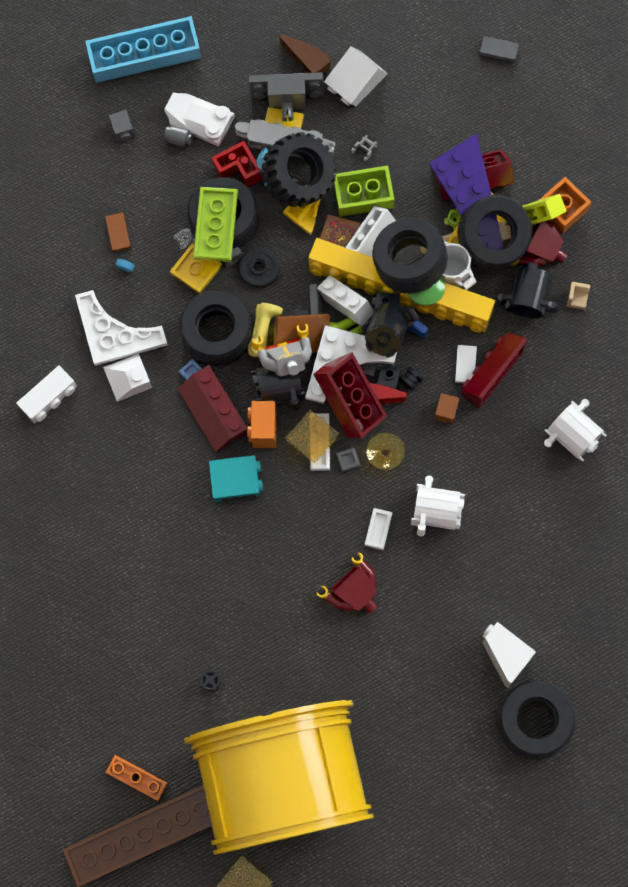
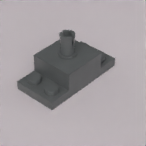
M323 72L249 76L251 98L257 100L268 98L269 108L281 109L282 121L287 122V114L289 122L294 120L293 110H306V96L315 98L324 95Z

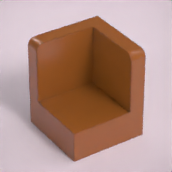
M441 393L435 420L453 424L459 398Z

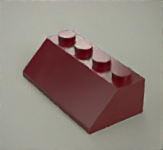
M503 149L482 154L490 190L498 186L506 187L510 183L515 182L512 162ZM433 172L441 198L443 200H450Z
M508 332L504 337L500 336L495 343L496 348L493 351L489 350L485 355V362L482 366L477 365L472 372L474 376L471 380L467 379L461 386V389H463L461 396L480 409L523 354L528 339Z
M353 352L326 363L313 374L348 438H363L387 417Z
M209 365L192 374L178 388L215 453L248 435V428Z

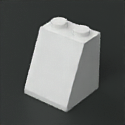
M350 46L324 82L329 85L327 87L329 91L335 95L338 93L342 96L341 100L345 104L357 106L388 73L364 53Z
M497 622L494 626L490 624L484 632L483 637L485 639L483 645L504 685L509 688L533 657L535 651Z

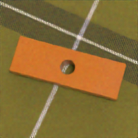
M116 755L105 772L159 801L168 784ZM136 774L140 776L138 781L133 780V776Z

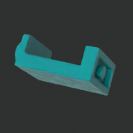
M255 455L209 461L214 502H222V499L251 495L260 497V491H263L262 479L258 480L261 466L260 461H256Z

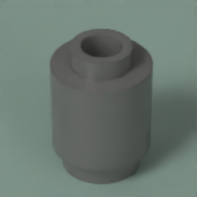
M167 126L164 140L168 141L169 144L186 148L187 145L191 144L192 134H190L188 129Z

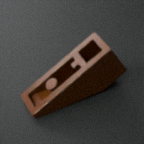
M281 34L279 36L280 45L305 73L323 72L324 75L331 70V59L327 53H323L319 48L287 35Z

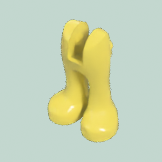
M269 303L257 304L255 312L256 320L252 338L256 343H259V335L262 336L263 349L267 347L268 327L271 318L280 316L283 308ZM251 338L248 344V353L250 356L258 357V350H254L251 346Z

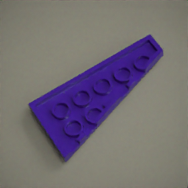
M477 133L429 163L430 168L461 217L464 211L474 202L483 197L491 196ZM496 215L484 217L478 226V235L481 242L492 250L504 248Z

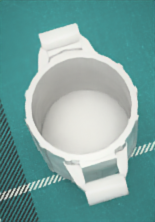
M444 241L448 254L447 268L442 276L444 283L467 290L476 283L470 268L471 257L468 250L460 244Z
M583 399L579 406L571 401L572 404L557 417L548 430L545 429V432L550 435L549 439L544 441L546 447H552L553 443L558 440L581 461H584L582 456L586 452H593L598 447L599 441L597 440L601 435L604 437L607 435L582 412L585 408L589 407L587 399Z
M432 476L425 478L424 485L417 484L414 518L411 520V525L418 526L417 535L420 537L424 536L425 525L453 530L460 529L461 511L464 506L465 494L431 488L433 483Z

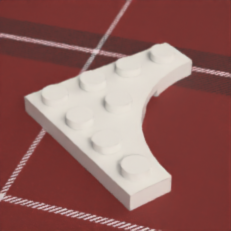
M93 290L75 295L95 366L167 346L162 326L152 328H132L126 326V324L110 317L104 311Z
M325 325L305 399L324 404L326 397L313 374L326 363L353 352L359 365L365 363H388L394 365L397 352L389 358L373 353V351L369 352L365 346V336Z

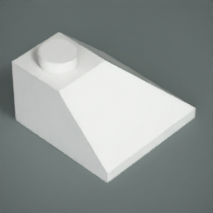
M139 354L103 367L117 402L152 388Z

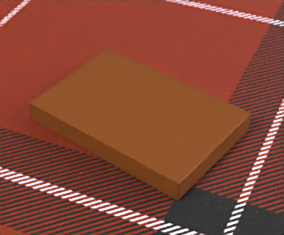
M313 314L276 317L274 345L298 338L301 340L297 333V325H299V330L304 331L306 329L305 324H307L309 329L307 338L310 340L312 353L318 352L325 325H330V315Z

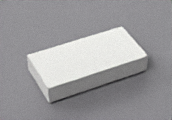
M458 345L455 383H464L467 379L471 380L474 376L472 372L476 365L477 346Z
M373 508L365 541L366 547L384 550L392 512Z

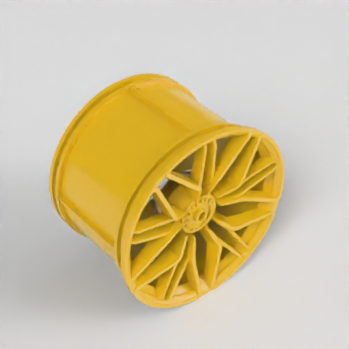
M352 700L308 705L275 712L271 715L257 716L198 732L184 739L185 745H193L191 749L196 751L193 759L199 762L215 840L211 841V844L216 845L217 850L213 851L214 855L374 818L373 814L368 813V809H371V804H366L349 725L352 724V721L347 719V716L350 715V712L347 710L353 707Z

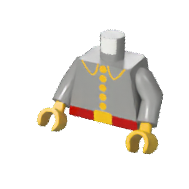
M305 324L306 329L304 331L299 330V325H297V333L301 340L298 338L265 347L264 349L262 336L259 335V343H256L252 338L251 346L254 350H258L257 355L262 366L267 370L275 372L278 376L297 375L299 371H303L305 369L304 363H307L312 355L310 340L307 338L309 334L308 325Z

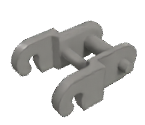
M368 135L362 137L360 142L357 141L354 149H351V153H354L361 147L367 150L368 153L363 159L365 162L371 157L372 150L377 147L376 141L373 143L367 139ZM366 142L371 146L370 148H367L363 144Z

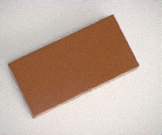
M124 213L105 216L112 251L118 252L131 249Z

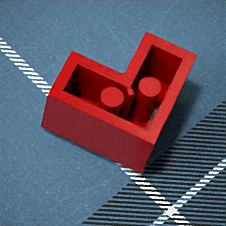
M245 141L211 157L213 167L221 178H229L238 173L246 187L263 180L262 171L259 169Z

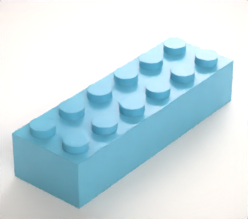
M192 16L85 41L96 83L201 58Z

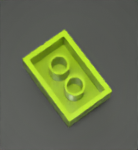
M388 166L336 174L333 185L339 217L367 213L374 206L385 209L394 208V195Z

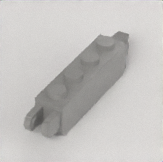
M261 119L251 120L250 123L237 122L235 125L236 136L247 139L250 148L263 150L265 147L269 148L276 141L289 134L304 132L305 135L308 133L315 136L314 139L318 137L322 139V144L324 146L328 145L330 148V155L334 154L335 142L324 139L323 134L315 130L305 131L299 127L290 128L280 123H266V121ZM294 153L290 154V156L303 158L302 156H300V155H298V154H294Z

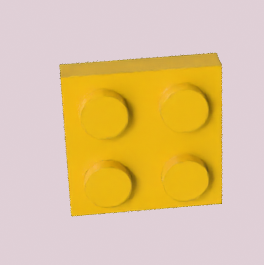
M192 243L170 270V274L201 294L220 270L222 263L219 261L194 260L195 244Z

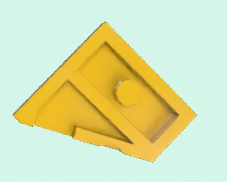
M321 199L303 207H290L288 205L283 214L311 236Z

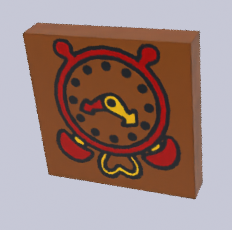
M328 214L320 239L346 248L361 226V223Z

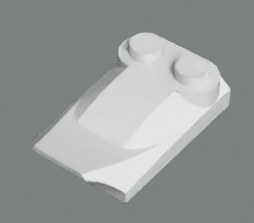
M173 93L164 109L170 126L188 129L193 136L218 147L235 118V113L230 112L229 108L216 106L187 93Z

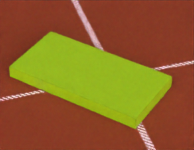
M200 187L194 260L232 261L238 189Z

